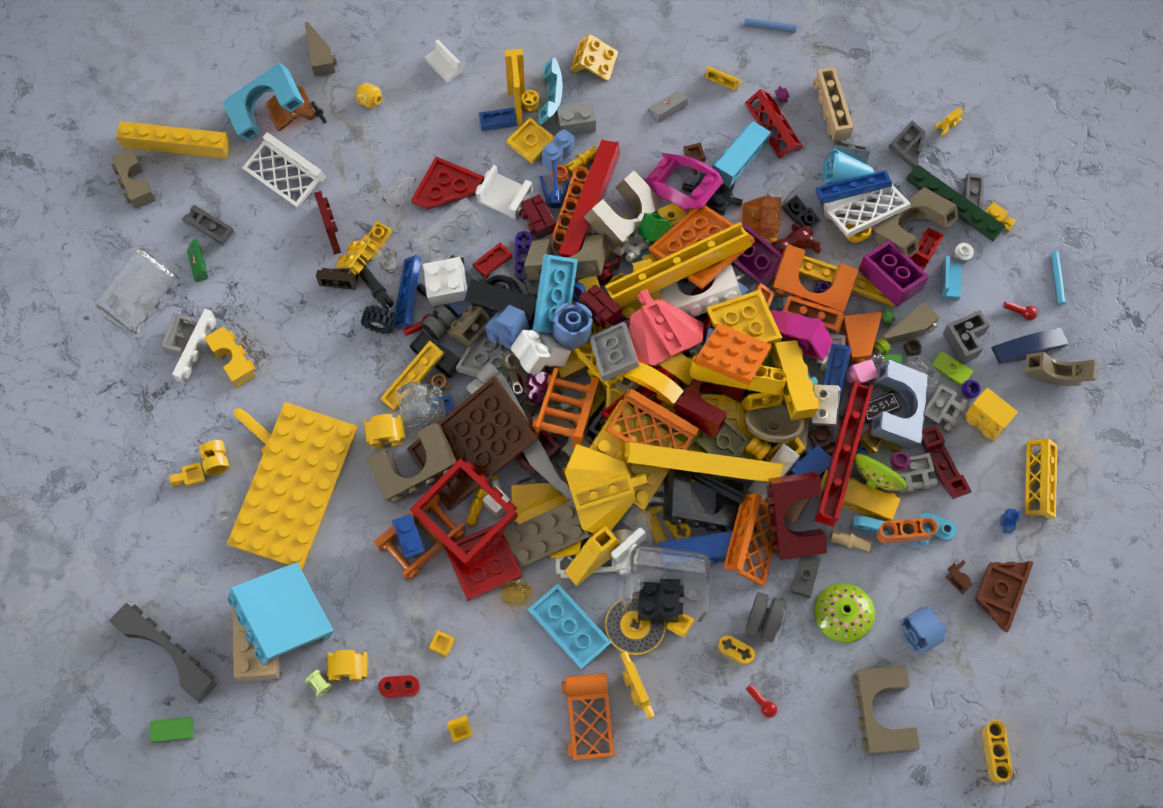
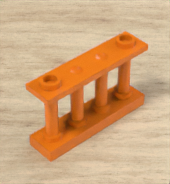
M554 368L553 374L548 376L546 384L548 389L538 419L534 418L532 429L535 430L538 437L541 430L569 436L570 439H573L572 448H575L576 444L582 445L600 379L592 377L590 384L586 385L557 378L558 368ZM555 386L583 392L586 398L577 399L553 392ZM552 400L580 407L579 409L582 411L581 413L574 414L549 408V404ZM546 415L573 421L577 424V427L569 429L545 423L544 419Z
M437 494L422 511L425 514L434 512L451 531L447 536L452 541L461 539L465 535V524L462 522L456 526L439 507L441 499ZM411 511L406 515L412 514L415 524L419 525L435 543L427 552L425 550V554L421 555L412 565L409 561H405L404 556L394 546L397 536L393 525L373 541L380 552L384 549L388 550L405 569L401 573L405 581L409 578H415L419 574V570L445 549L444 546H446Z

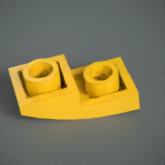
M377 220L369 234L363 237V239L370 238L371 241L369 243H373L376 246L375 253L369 258L371 260L382 249L394 231Z

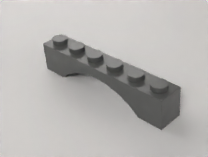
M126 602L109 621L128 638L145 639L162 646L171 655L176 664L180 677V686L200 703L217 685L213 681L215 676L207 669L202 671L198 667L200 663L193 656L190 658L185 656L186 650L178 643L173 645L169 641L172 637L164 630L159 632L155 628L157 624L150 617L147 619L142 617L143 611L134 604L131 607Z

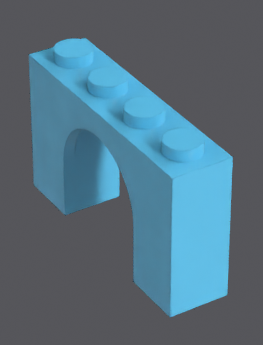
M281 63L274 65L270 70L258 76L251 83L243 86L242 89L223 101L237 136L245 141H249L261 133L254 117V106L263 94L274 92L280 106L289 113L304 104L290 71Z

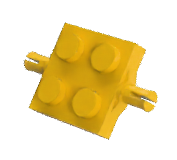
M623 652L620 654L624 664L622 678L626 687L630 686L632 690L630 694L634 706L638 705L640 710H644L647 720L652 719L655 715L645 688L628 652Z

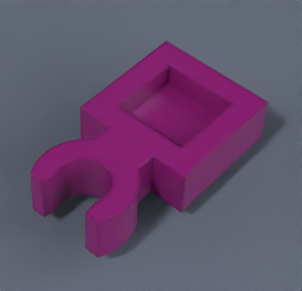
M542 371L539 374L528 373L525 387L530 390L525 395L526 401L534 396V404L541 402V394L546 391L549 374Z

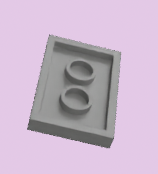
M625 321L590 336L603 382L640 367Z

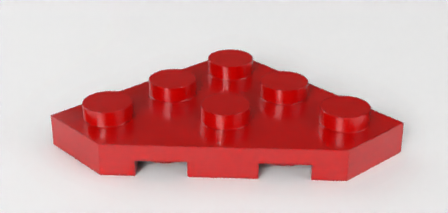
M435 157L413 195L411 202L419 207L430 210L476 195L475 192L478 185H482L484 182V176Z

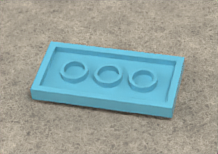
M543 255L533 331L553 334V321L556 309L565 303H570L569 305L572 303L578 259Z
M558 583L528 609V612L581 671L612 643Z

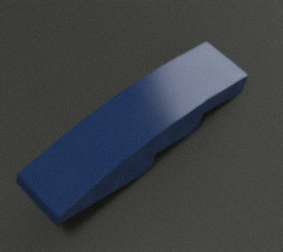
M1060 327L1012 339L995 345L991 349L998 363L1004 364L1026 360L1027 354L1047 353L1052 349L1063 348L1069 343Z

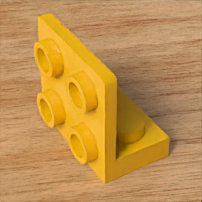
M589 34L579 41L570 71L576 74L580 70L587 69L608 81L618 51Z

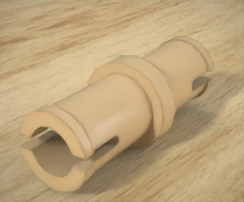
M835 530L831 532V543L867 552L871 548V539L855 536L854 533L846 534Z

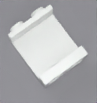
M493 165L491 170L486 172L482 185H478L475 194L477 195L478 203L516 220L520 214L521 202L530 197L533 187L532 182L525 180L522 185L498 174L497 166Z

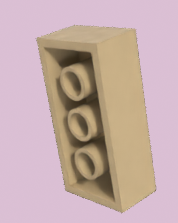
M233 607L234 679L238 682L279 679V656L270 659L267 665L263 666L261 660L259 661L255 656V648L252 642L249 643L246 638V631L243 625L238 623L237 613Z

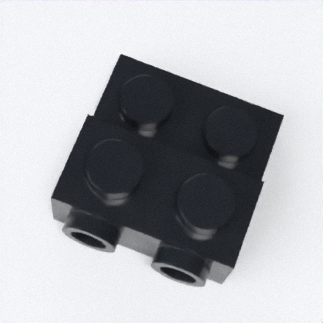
M660 579V583L640 582L638 621L678 623L679 615H683V603H679V597L683 598L684 585H680V580Z

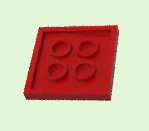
M496 524L459 539L454 543L467 554ZM504 533L469 567L447 546H444L467 601L523 577Z

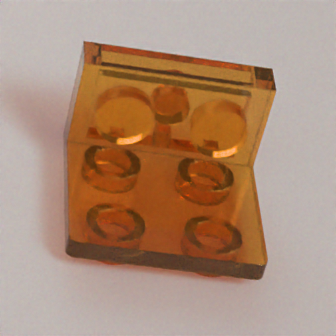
M296 85L304 104L291 113L280 106L276 95L266 102L277 131L283 130L299 116L308 120L316 117L304 88Z

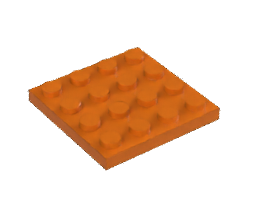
M706 205L696 210L694 208L649 247V252L660 260L735 224ZM749 234L750 242L753 244L755 242L754 237ZM745 250L685 278L703 289Z

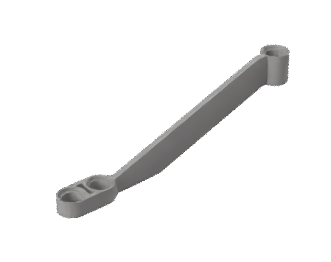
M487 362L475 375L476 379L484 385L493 376L497 377L530 424L506 378L492 364ZM537 440L523 452L530 466L569 501L573 500L569 485L559 478L543 446Z

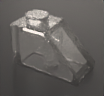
M632 504L620 520L633 531L642 528L647 535L645 541L652 545L654 539L652 518L648 512L650 508L646 506L644 510H640Z

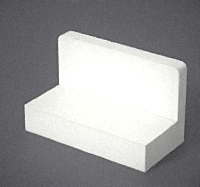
M437 39L435 41L436 49L425 56V60L449 83L461 74L460 61Z

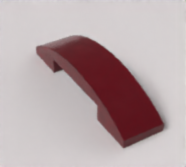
M935 425L922 430L923 438L921 442L926 454L930 453L935 474L952 499L971 493L972 491L964 475L959 474L944 445L945 440L938 426Z

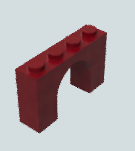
M692 379L691 386H687L684 389L681 399L679 398L673 406L675 409L674 414L699 428L700 431L716 438L724 427L727 412L707 403L701 397V394L717 392L741 403L749 390Z
M816 472L769 478V485L766 486L767 496L771 498L768 510L769 515L773 518V523H770L771 534L775 538V542H772L773 553L780 560L827 553L826 534L821 528L807 531H792L785 526L784 522L786 510L792 503L800 499L822 496L820 476Z

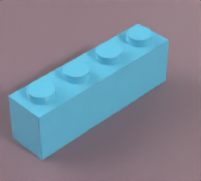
M753 121L749 126L743 128L741 136L733 140L731 147L724 150L722 158L714 162L712 168L718 171L724 181V185L730 188L765 147L771 134L769 130Z

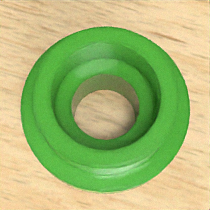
M886 307L884 308L885 310L880 312L884 324H890L891 326L893 325L892 321H895L893 311L888 310Z

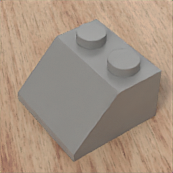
M590 100L559 104L556 110L559 131L565 129L572 135L596 132V118Z

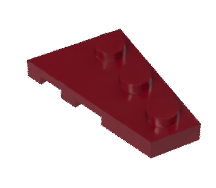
M321 191L315 192L314 195L334 255L341 253L335 235L338 229L335 221L331 222V220H334L331 209L327 210V208H330L327 197L323 198Z

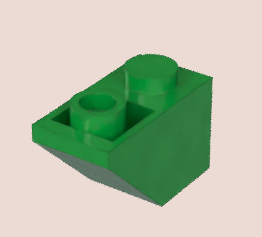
M644 213L637 234L644 237V241L654 243L672 227L670 221L655 213Z

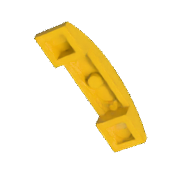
M639 362L640 367L616 376V378L622 381L626 377L656 392L658 399L672 406L675 405L684 392L670 378Z

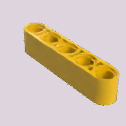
M698 354L693 356L689 372L693 379L773 395L783 393L788 376L782 369L761 365L751 384L746 385L696 364L695 361Z

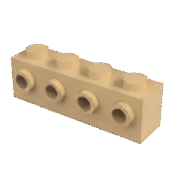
M836 68L818 69L813 85L814 89L818 91L819 105L823 107L822 115L828 124V135H831L832 141L850 139L854 127Z

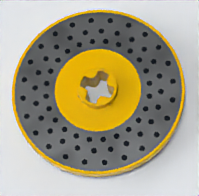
M627 597L616 602L610 608L605 620V631L608 639L612 642L611 644L621 652L627 651L628 655H644L653 651L661 643L665 634V622L638 621L639 597ZM632 622L640 624L637 630L635 627L631 628Z

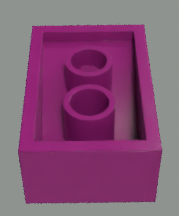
M747 224L742 225L744 230L754 237L755 242L737 257L732 264L757 284L762 283L767 286L776 274L782 254Z

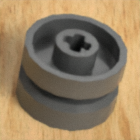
M757 592L745 634L755 637L758 635L760 627L763 626L762 640L772 643L783 618L785 600L775 597L772 599L770 607L767 608L768 595Z

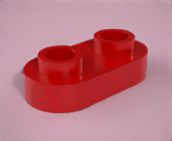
M411 675L384 677L378 684V690L385 698L413 697L420 689L417 678ZM408 682L412 683V687L410 689L405 688V685ZM388 683L392 684L390 690L385 689V685Z

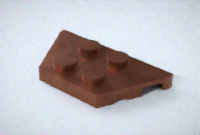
M1032 561L1022 563L990 562L976 595L975 601L1006 633L1010 630L1034 563Z

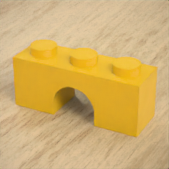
M223 326L204 337L217 359L225 355L232 356V360L223 368L236 388L256 377L253 372L256 369L250 359L246 361L244 358L246 353L241 345L237 346L234 341L237 339L231 330L227 332Z

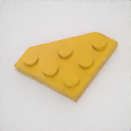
M761 290L706 307V312L715 328L719 323L768 344L782 340V336Z

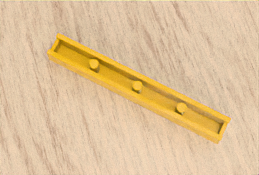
M739 222L605 285L607 294L622 308L637 301V296L642 290L647 289L649 294L654 293L751 247L749 234L744 230L742 223Z
M625 442V463L769 482V478L781 477L783 464Z

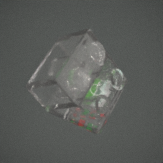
M411 381L397 390L403 426L414 428L426 427L433 423L437 424L446 416L441 386Z

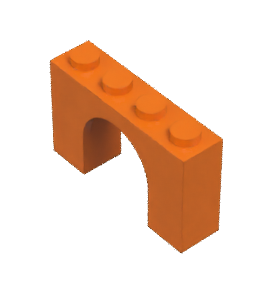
M789 244L786 245L770 289L775 290V294L785 296L786 294L844 312L859 269L842 263L839 264L828 290L823 293H812L801 285L798 276L806 250Z

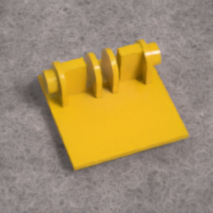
M370 238L352 241L348 245V251L345 255L340 256L337 260V265L334 269H350L349 272L354 275L359 274L366 265L365 261H369V258L375 253L376 246L373 243H369L371 241Z

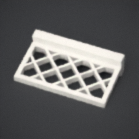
M267 132L263 136L264 141L242 168L296 208H299L319 182H323L326 176L322 170ZM268 147L271 150V156L262 157L263 150ZM283 158L285 165L276 167L275 159ZM272 160L273 168L263 169V161ZM253 163H260V170L252 171L249 169ZM297 168L299 175L289 177V169ZM285 170L286 177L277 179L276 171ZM273 172L274 179L266 181L264 173ZM310 177L313 179L310 185L303 186L302 178ZM299 179L300 187L290 188V181ZM287 181V189L279 190L277 183ZM300 191L301 196L295 202L291 198V192Z
M892 184V187L825 203L824 216L827 220L831 219L848 238L911 208V203ZM889 191L893 193L892 196L883 195ZM872 199H877L876 203H871L868 201ZM880 200L890 201L889 205L879 203ZM893 201L901 202L902 205L894 206ZM857 206L861 207V211L852 209ZM868 207L875 209L874 212L864 211V208ZM883 209L887 210V212L882 214L877 213V210ZM840 214H846L845 218H840L836 216ZM849 215L859 216L858 220L848 219ZM862 216L872 217L869 221L861 220ZM846 224L856 225L854 228L849 230L845 227Z

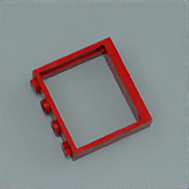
M460 458L409 510L469 567L518 517L516 512L518 508L510 500L506 503L501 498L503 494L496 487L492 489L488 485L490 481L483 474L478 476L474 472L476 468L468 460L464 462ZM462 469L507 512L467 554L422 511Z

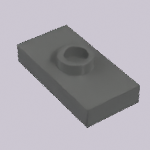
M812 556L800 557L791 589L792 593L808 598L811 597L821 559Z

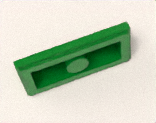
M193 239L187 249V254L194 281L199 282L208 279L209 276L201 247L198 241Z

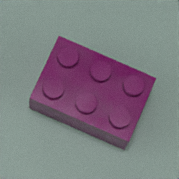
M890 240L864 255L859 266V272L896 307L921 292L929 278V275Z

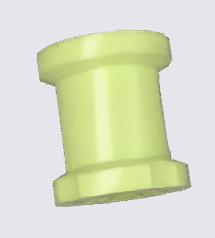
M320 670L314 671L305 679V683L310 684L316 691L315 695L317 697H321L332 687L321 676Z

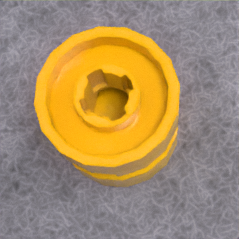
M212 440L199 446L201 459L204 460L202 462L203 470L206 475H218L229 470L228 458L224 456L226 449L223 441Z

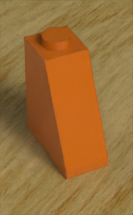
M881 312L844 316L841 327L843 335H846L845 346H851L849 365L862 363L870 359L882 316Z

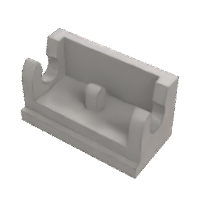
M173 313L161 346L166 354L181 357L197 325L196 322L192 321L191 317Z

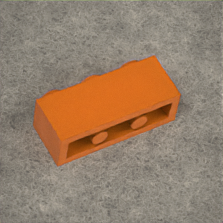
M788 296L783 310L789 314H800L808 318H818L823 322L826 329L839 334L844 319V313L792 296Z

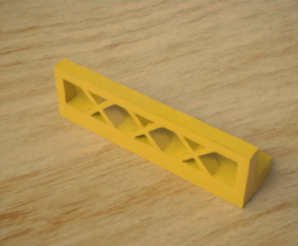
M1049 438L1027 441L1025 515L1027 517L1043 515L1048 519L1056 518L1057 444ZM1041 445V451L1037 456H1034L1033 446ZM1039 462L1041 469L1035 475L1032 472V468ZM1038 480L1040 488L1034 493L1032 485ZM1038 499L1040 501V510H1031V504Z

